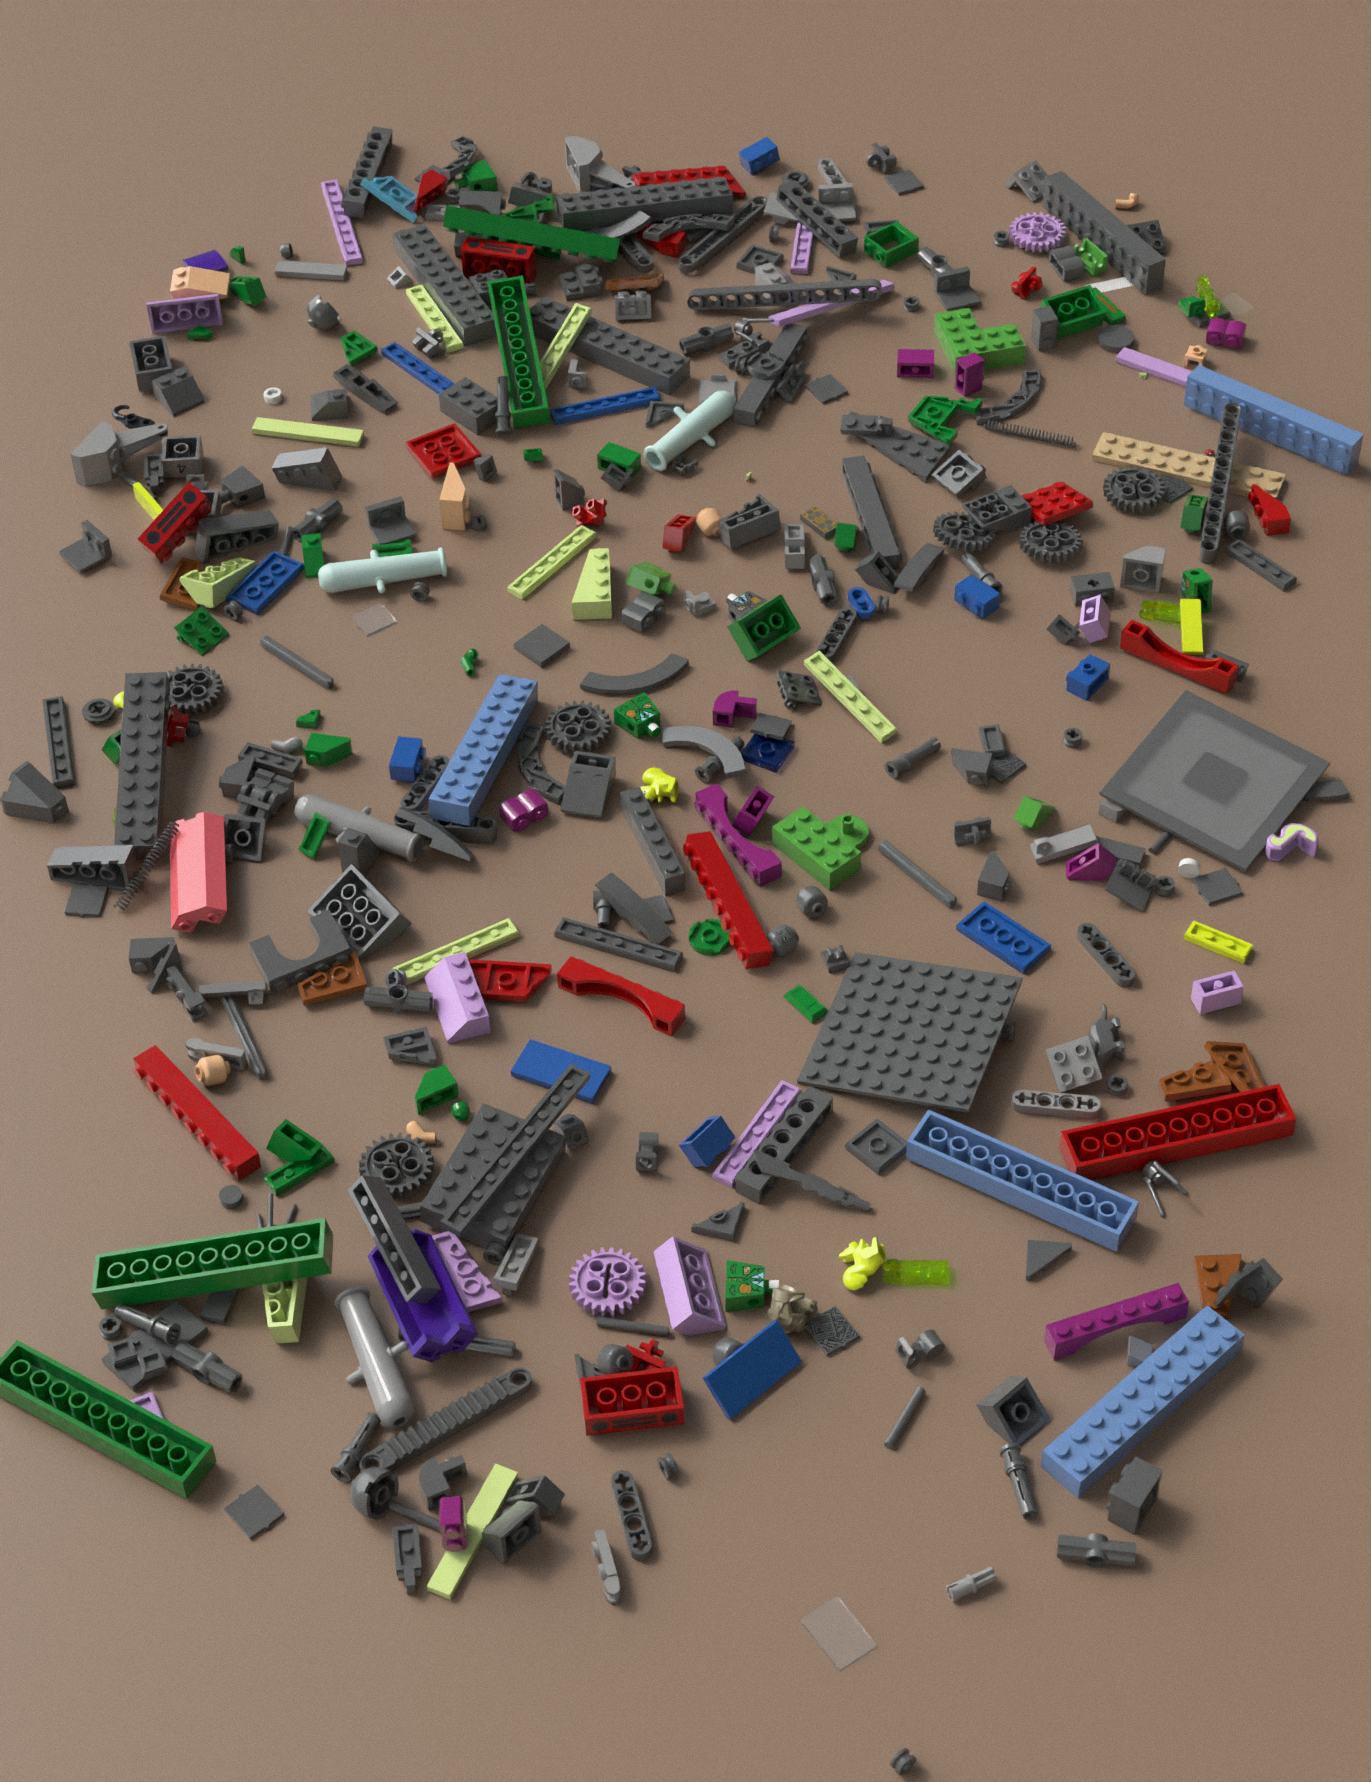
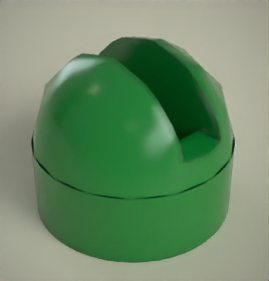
M465 1101L457 1102L451 1107L452 1115L458 1121H465L470 1116V1108Z

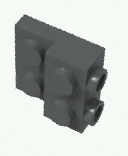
M593 263L575 266L576 272L559 274V282L566 301L601 295L603 280L602 277H599L598 267H594Z
M960 450L932 474L935 481L957 498L969 488L974 490L987 478L985 467L981 463H975L968 453L964 454Z

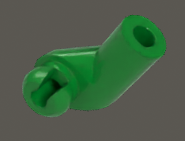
M474 648L469 649L461 658V665L467 676H472L475 673L473 665L477 661L479 653Z

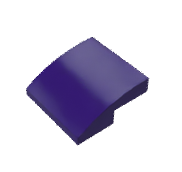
M216 250L183 260L184 267L191 266L219 272L229 270L226 262Z

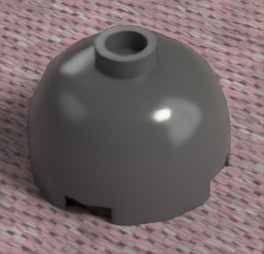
M316 294L306 307V315L309 318L307 322L314 329L316 327L321 330L332 329L341 321V318H337L339 314L329 302H322L320 300L321 296Z
M371 1467L363 1470L351 1484L350 1498L352 1505L365 1517L375 1520L383 1518L390 1512L388 1505L392 1497H397L398 1477L383 1468Z

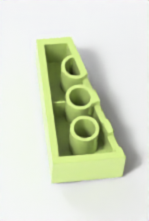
M609 548L589 549L572 600L573 620L612 618Z
M307 1278L262 1284L268 1328L275 1344L299 1342Z

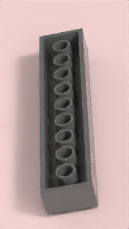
M1063 171L1045 177L1042 201L1045 209L1053 216H1056L1057 219H1060L1082 241L1088 238L1108 255L1107 262L1143 294L1147 295L1163 288L1166 259Z
M725 177L701 178L693 181L683 180L681 182H665L664 184L657 185L648 184L647 186H631L629 188H614L593 192L582 191L574 194L564 193L556 195V209L558 219L563 228L584 230L615 225L628 219L639 210L650 216L652 222L664 221L672 217L689 214L709 216L732 213L733 194Z
M425 224L393 233L395 252L419 285L424 286L464 346L497 336L493 313Z
M543 297L529 309L534 336L551 344L572 308L550 298ZM591 316L569 352L650 388L656 387L657 391L668 396L690 377V359Z
M166 672L125 673L114 845H133L136 860H145L162 835L170 684Z

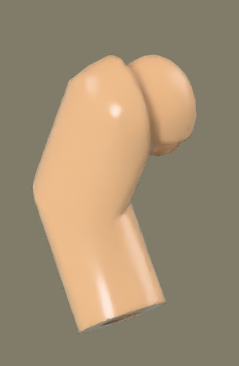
M1131 193L1128 200L1116 199L1115 208L1129 209L1139 202V195Z
M411 1121L407 1124L406 1130L408 1134H411L412 1140L419 1137L420 1143L436 1144V1133L424 1132L417 1121Z

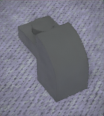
M462 1455L448 1458L440 1464L433 1457L422 1466L419 1473L422 1498L429 1511L440 1506L439 1503L442 1497H451L449 1483L467 1476L466 1463Z

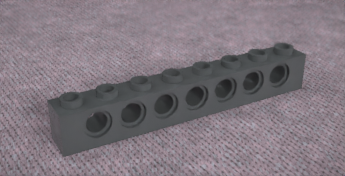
M373 126L371 132H368L367 142H364L363 151L360 152V160L356 162V169H353L352 179L350 178L349 188H346L345 198L343 197L341 201L344 215L365 217L373 194L361 186L360 183L363 178L373 181L374 177H380L392 146L393 129Z

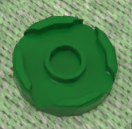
M705 919V922H696L689 930V944L694 951L708 956L718 955L730 946L729 934L722 929L720 920Z

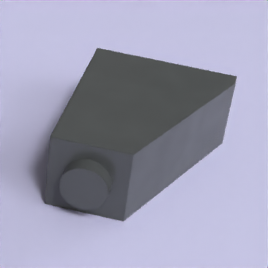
M515 182L511 187L508 203L525 207L533 204L536 200L538 202L545 199L546 196L553 194L520 182Z
M347 828L338 841L342 873L352 864L367 876L381 855V851L366 833Z

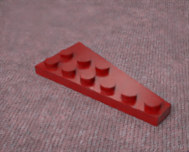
M723 165L681 170L672 169L670 171L634 173L632 177L636 186L725 177L733 195H739L741 199H745L746 192L727 167Z

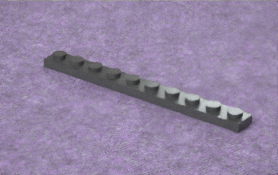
M572 1063L567 1067L440 1221L442 1228L458 1237L464 1234L589 1081L590 1073Z

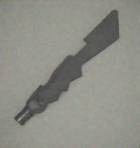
M758 1150L753 1151V1155L762 1173L801 1183L805 1191L816 1192L820 1198H826L831 1203H840L844 1207H857L866 1212L868 1211L870 1203L860 1199L849 1190L841 1186L839 1188L833 1186L828 1181L810 1172L802 1174L790 1169L789 1163Z

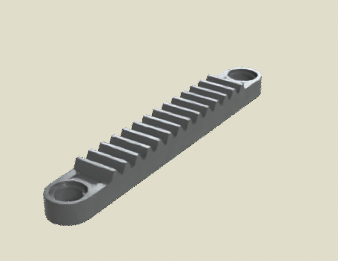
M763 196L752 198L730 216L734 218V224L728 231L714 229L679 258V270L684 273H690L701 265L704 266L705 262L708 263L709 259H713V256L721 252L722 248L725 249L726 245L729 246L730 241L733 242L734 238L737 239L738 235H742V232H745L747 228L749 229L750 225H754L755 221L758 222L759 217L764 214L768 199Z
M631 234L624 236L620 243L619 253L639 272H651L654 269L653 258Z
M515 1368L499 1378L494 1377L490 1383L485 1382L483 1387H476L473 1393L469 1391L466 1397L461 1396L457 1402L452 1401L448 1407L443 1406L440 1412L435 1411L433 1416H426L422 1422L420 1420L417 1421L414 1427L410 1425L407 1431L402 1430L398 1436L393 1435L390 1441L384 1440L381 1446L361 1458L359 1463L360 1472L365 1470L366 1465L371 1462L378 1463V1468L387 1469L392 1472L521 1397L532 1387L530 1372L525 1368ZM518 1377L526 1379L523 1385L513 1383L514 1379Z

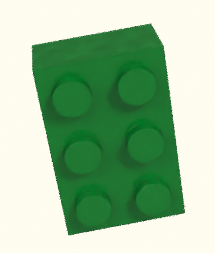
M1091 285L1045 298L1040 308L1050 306L1058 318L1056 339L1101 326L1106 315V311Z
M782 594L769 599L727 626L746 661L760 656L801 629Z

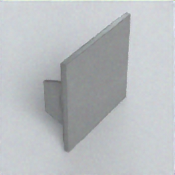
M770 192L764 213L771 215L773 222L784 225L788 220L797 221L798 219L776 200L777 194Z
M712 374L709 380H700L699 405L713 393L720 390L730 392L736 400L737 380H727L725 374Z

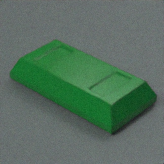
M315 812L299 850L310 858L315 859L332 824L331 821Z
M801 985L796 986L783 995L811 1023L828 1013V1010Z

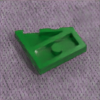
M355 330L341 337V344L350 367L378 352V348L374 343Z

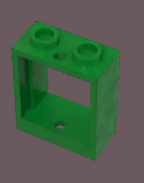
M897 221L864 236V251L885 268L918 253L919 237ZM893 240L899 244L888 251L881 247Z

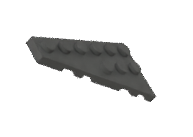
M850 412L848 415H860V414L854 413V412ZM893 426L892 431H882L878 435H854L857 438L866 440L867 445L870 447L875 446L878 448L879 453L897 465L908 468V472L912 475L917 474L920 476L921 481L924 483L928 481L951 450V445L949 446L941 441Z

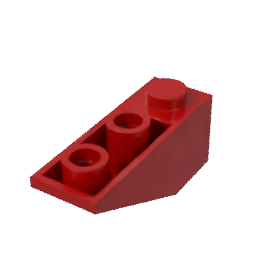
M433 169L423 174L414 212L425 208L427 204L444 195L447 191L448 178Z
M1252 484L1251 492L1248 493V500L1250 504L1252 503L1254 514L1258 516L1260 527L1264 529L1266 536L1289 533L1291 517L1286 506L1256 484Z

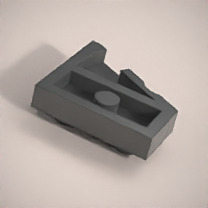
M427 1027L383 1037L389 1059L430 1065L437 1064V1058Z

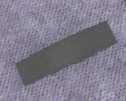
M348 364L336 370L333 374V377L347 390L383 413L398 403L374 378L369 380L361 371L356 373Z
M926 543L902 570L894 586L913 592L927 580L928 573L935 568L936 561L944 555L945 548Z
M398 808L397 817L416 823L413 829L414 832L432 838L430 847L468 861L474 859L475 855L442 826L408 808Z
M609 873L595 884L621 918L626 917L638 933L642 930L651 943L658 945L673 933L659 915L614 873Z

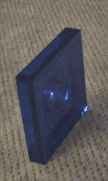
M754 734L741 752L744 762L777 773L795 747V742L786 738L779 740Z

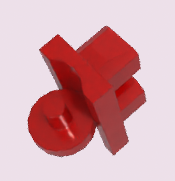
M1031 267L1027 272H1022L1019 275V281H1014L1011 284L1013 294H1019L1021 299H1026L1033 290L1038 291L1042 288V278L1036 275V267Z
M592 498L588 500L584 508L579 505L573 507L572 516L577 519L576 526L583 525L585 527L592 523L596 526L602 525L604 518L607 516L605 511L607 501L604 498L599 501Z
M176 706L171 707L168 719V747H172L173 741L184 742V728L188 726V714L178 713V707Z
M652 1339L649 1344L641 1342L639 1348L645 1350V1352L626 1345V1348L631 1351L634 1361L630 1372L637 1371L641 1363L647 1366L646 1370L669 1367L666 1366V1361L654 1357L655 1355L662 1357L664 1354L663 1350L658 1349L659 1342Z

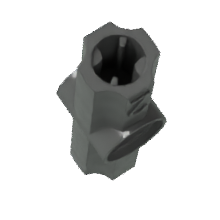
M927 246L918 253V259L931 270L932 277H935L936 273L953 270L947 264L945 256L937 255Z
M729 323L715 328L702 327L698 330L697 334L680 339L679 347L683 354L699 349L710 351L714 348V344L734 338V332Z
M333 497L317 510L314 508L309 509L305 514L304 520L291 529L292 535L296 540L302 542L301 535L313 534L317 530H326L330 520L343 511L339 500Z
M820 554L814 555L809 559L813 589L817 590L820 603L825 606H831L837 601L833 572L828 569L825 557H822Z
M400 984L393 985L390 988L368 986L364 992V1005L390 1008L392 1012L397 1014L404 1013L407 1010L430 1012L433 1006V993L407 990L404 985Z
M186 1342L179 1343L172 1355L173 1361L190 1370L197 1380L204 1384L211 1382L228 1393L236 1392L243 1380L241 1373L225 1365L215 1353L211 1351L204 1353Z
M1092 1533L1086 1537L1058 1535L1057 1558L1084 1561L1086 1565L1094 1568L1104 1567L1107 1564L1133 1567L1135 1565L1136 1543L1108 1540L1105 1535L1099 1533Z

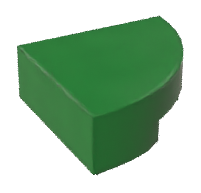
M237 246L231 249L230 257L240 264L246 262L244 247Z
M200 324L187 333V338L191 340H196V338H204L206 340L213 336L211 330Z
M315 709L310 710V713L303 716L300 715L296 720V727L316 729L321 711Z

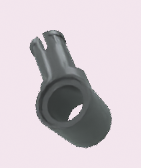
M593 891V909L598 914L597 925L599 928L608 930L610 928V915L615 909L600 891Z

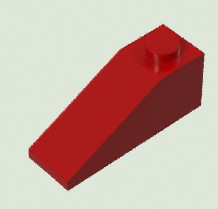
M648 224L637 232V237L662 255L678 258L686 247V232L683 231L672 233L660 242L643 238V232L653 224Z
M677 514L664 527L662 549H668L670 553L682 551L686 547L696 522V517Z

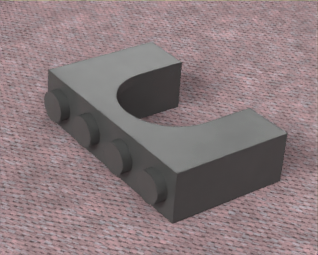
M461 191L459 207L502 216L504 214L502 213L503 210L506 209V199H503L502 192ZM464 232L455 233V256L461 257V248L467 237L483 239L481 234H476L473 237L465 235ZM493 237L492 241H498L499 238Z
M330 910L309 918L311 931L319 946L314 954L305 959L291 960L283 957L276 949L270 935L249 942L251 955L271 993L282 991L291 985L300 983L318 972H325L332 968L334 963L341 962L343 964L349 961L350 947Z

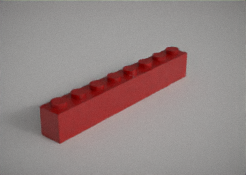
M712 832L687 834L686 842L683 844L684 855L688 857L692 870L698 876L699 884L703 886L707 899L711 901L714 913L718 915L721 921L722 929L729 934V942L734 946L738 960L742 962L745 969L770 965L773 949Z
M156 1045L133 1058L135 1065L133 1071L136 1077L146 1082L149 1091L158 1095L163 1106H168L177 1120H182L186 1130L190 1134L194 1133L197 1136L200 1145L210 1150L213 1159L223 1164V1168L228 1175H233L240 1181L261 1167L259 1153Z

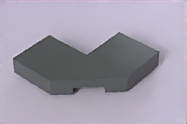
M132 1337L108 1344L114 1368L139 1361L145 1380L168 1372L164 1356L159 1347L148 1346Z

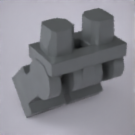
M259 768L255 772V777L250 782L243 784L240 794L237 796V800L240 801L237 813L251 816L255 808L258 810L255 817L266 819L267 824L271 815L277 816L281 805L284 806L294 798V780L280 775L275 777V773Z

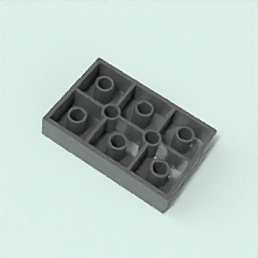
M482 1104L420 1206V1219L422 1223L444 1232L448 1231L441 1227L440 1221L524 1119L487 1104ZM548 1130L459 1238L486 1248V1245L490 1242L498 1243L505 1247L507 1252L515 1235L521 1230L564 1156L566 1136Z

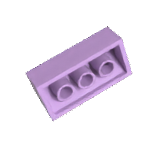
M218 294L146 303L152 334L193 329L199 324L203 327L223 325Z
M462 952L444 957L425 976V982L429 992L433 993V1004L447 1043L491 1033L489 1015L466 953Z
M672 1236L654 1251L672 1329L689 1336L725 1329L726 1325L707 1250Z

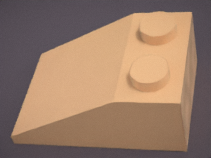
M191 266L180 267L173 270L170 292L173 299L218 294L219 299L228 298L231 275L230 273Z
M450 462L439 499L442 529L465 530L466 524L470 523L471 513L467 510L469 508V497H466V489L454 463Z

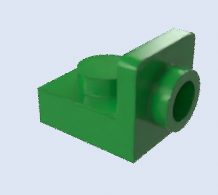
M1195 296L1187 297L1178 301V307L1190 318L1204 314L1206 300L1204 298L1197 299Z

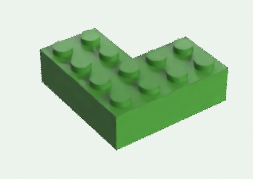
M970 308L935 314L934 332L955 375L956 360L973 352L983 358L985 362L983 370L1025 362L1026 345L1015 324L979 329Z

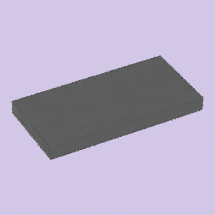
M175 1300L156 1315L163 1317L168 1323L180 1325V1336L175 1343L167 1344L160 1337L153 1338L142 1328H139L128 1338L132 1337L140 1340V1343L161 1348L167 1365L173 1360L172 1355L179 1343L186 1342L192 1345L206 1334L208 1329L206 1325ZM110 1352L102 1358V1363L133 1391L149 1380L144 1379L139 1361L114 1368Z

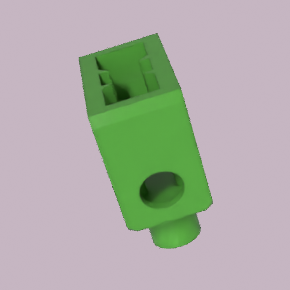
M648 561L632 565L626 581L627 585L651 595L662 593L672 595L676 589V584L669 582L671 574Z

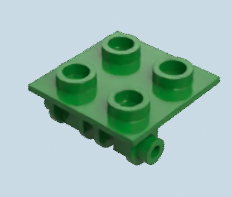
M202 606L174 627L178 632L177 640L179 642L187 641L201 656L229 635V632Z

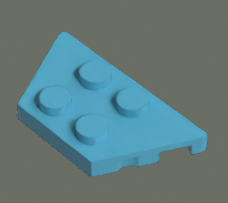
M385 176L384 178L374 177L373 181H368L366 178L362 179L361 186L389 205L394 211L400 213L412 223L415 222L417 218L416 212H414L417 198L416 193L392 176Z

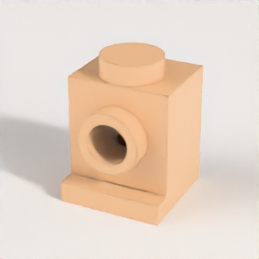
M1201 345L1189 346L1185 354L1183 368L1193 371L1198 365L1204 367L1207 349ZM1191 360L1199 362L1198 365H1193L1189 363Z

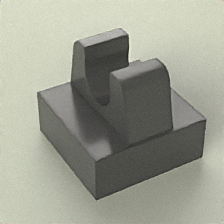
M487 454L473 461L479 480L485 481L497 472L492 455Z
M842 945L834 949L827 948L826 951L821 952V958L828 973L849 967V960Z

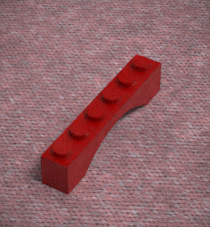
M1132 619L1122 630L1120 649L1225 694L1231 690L1237 681L1239 665L1222 657L1201 659L1183 654L1163 642L1150 627Z
M570 956L557 973L558 988L576 996L601 994L622 999L639 1009L649 1020L653 1029L669 1036H673L685 1020V1004L645 988L641 984L626 980L620 975L605 971L601 967L586 963L582 959Z

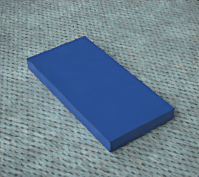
M273 550L226 596L227 602L236 601L242 609L259 615L305 569L303 563Z
M985 901L956 925L958 932L1022 974L1027 972L1051 950V944Z
M530 1039L511 1069V1076L550 1089L572 1063L590 1073L589 1081L575 1098L593 1104L611 1073V1066Z
M773 1321L702 1378L726 1418L731 1419L802 1361L779 1322Z

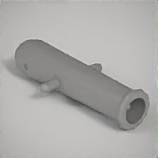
M306 794L300 797L296 803L294 814L300 823L309 826L315 812L331 821L332 824L328 833L338 836L336 838L337 844L346 829L350 828L366 833L379 849L406 857L411 863L419 859L424 849V835L369 816L371 808L368 806L363 808L362 811H356L313 794Z
M362 1286L350 1287L343 1290L336 1297L334 1303L337 1310L342 1312L360 1364L356 1371L347 1376L346 1381L349 1384H353L364 1378L377 1415L382 1423L391 1428L402 1427L411 1421L415 1410L414 1402L395 1361L398 1355L408 1349V1343L402 1341L391 1348L370 1304L369 1298L371 1294L368 1288Z

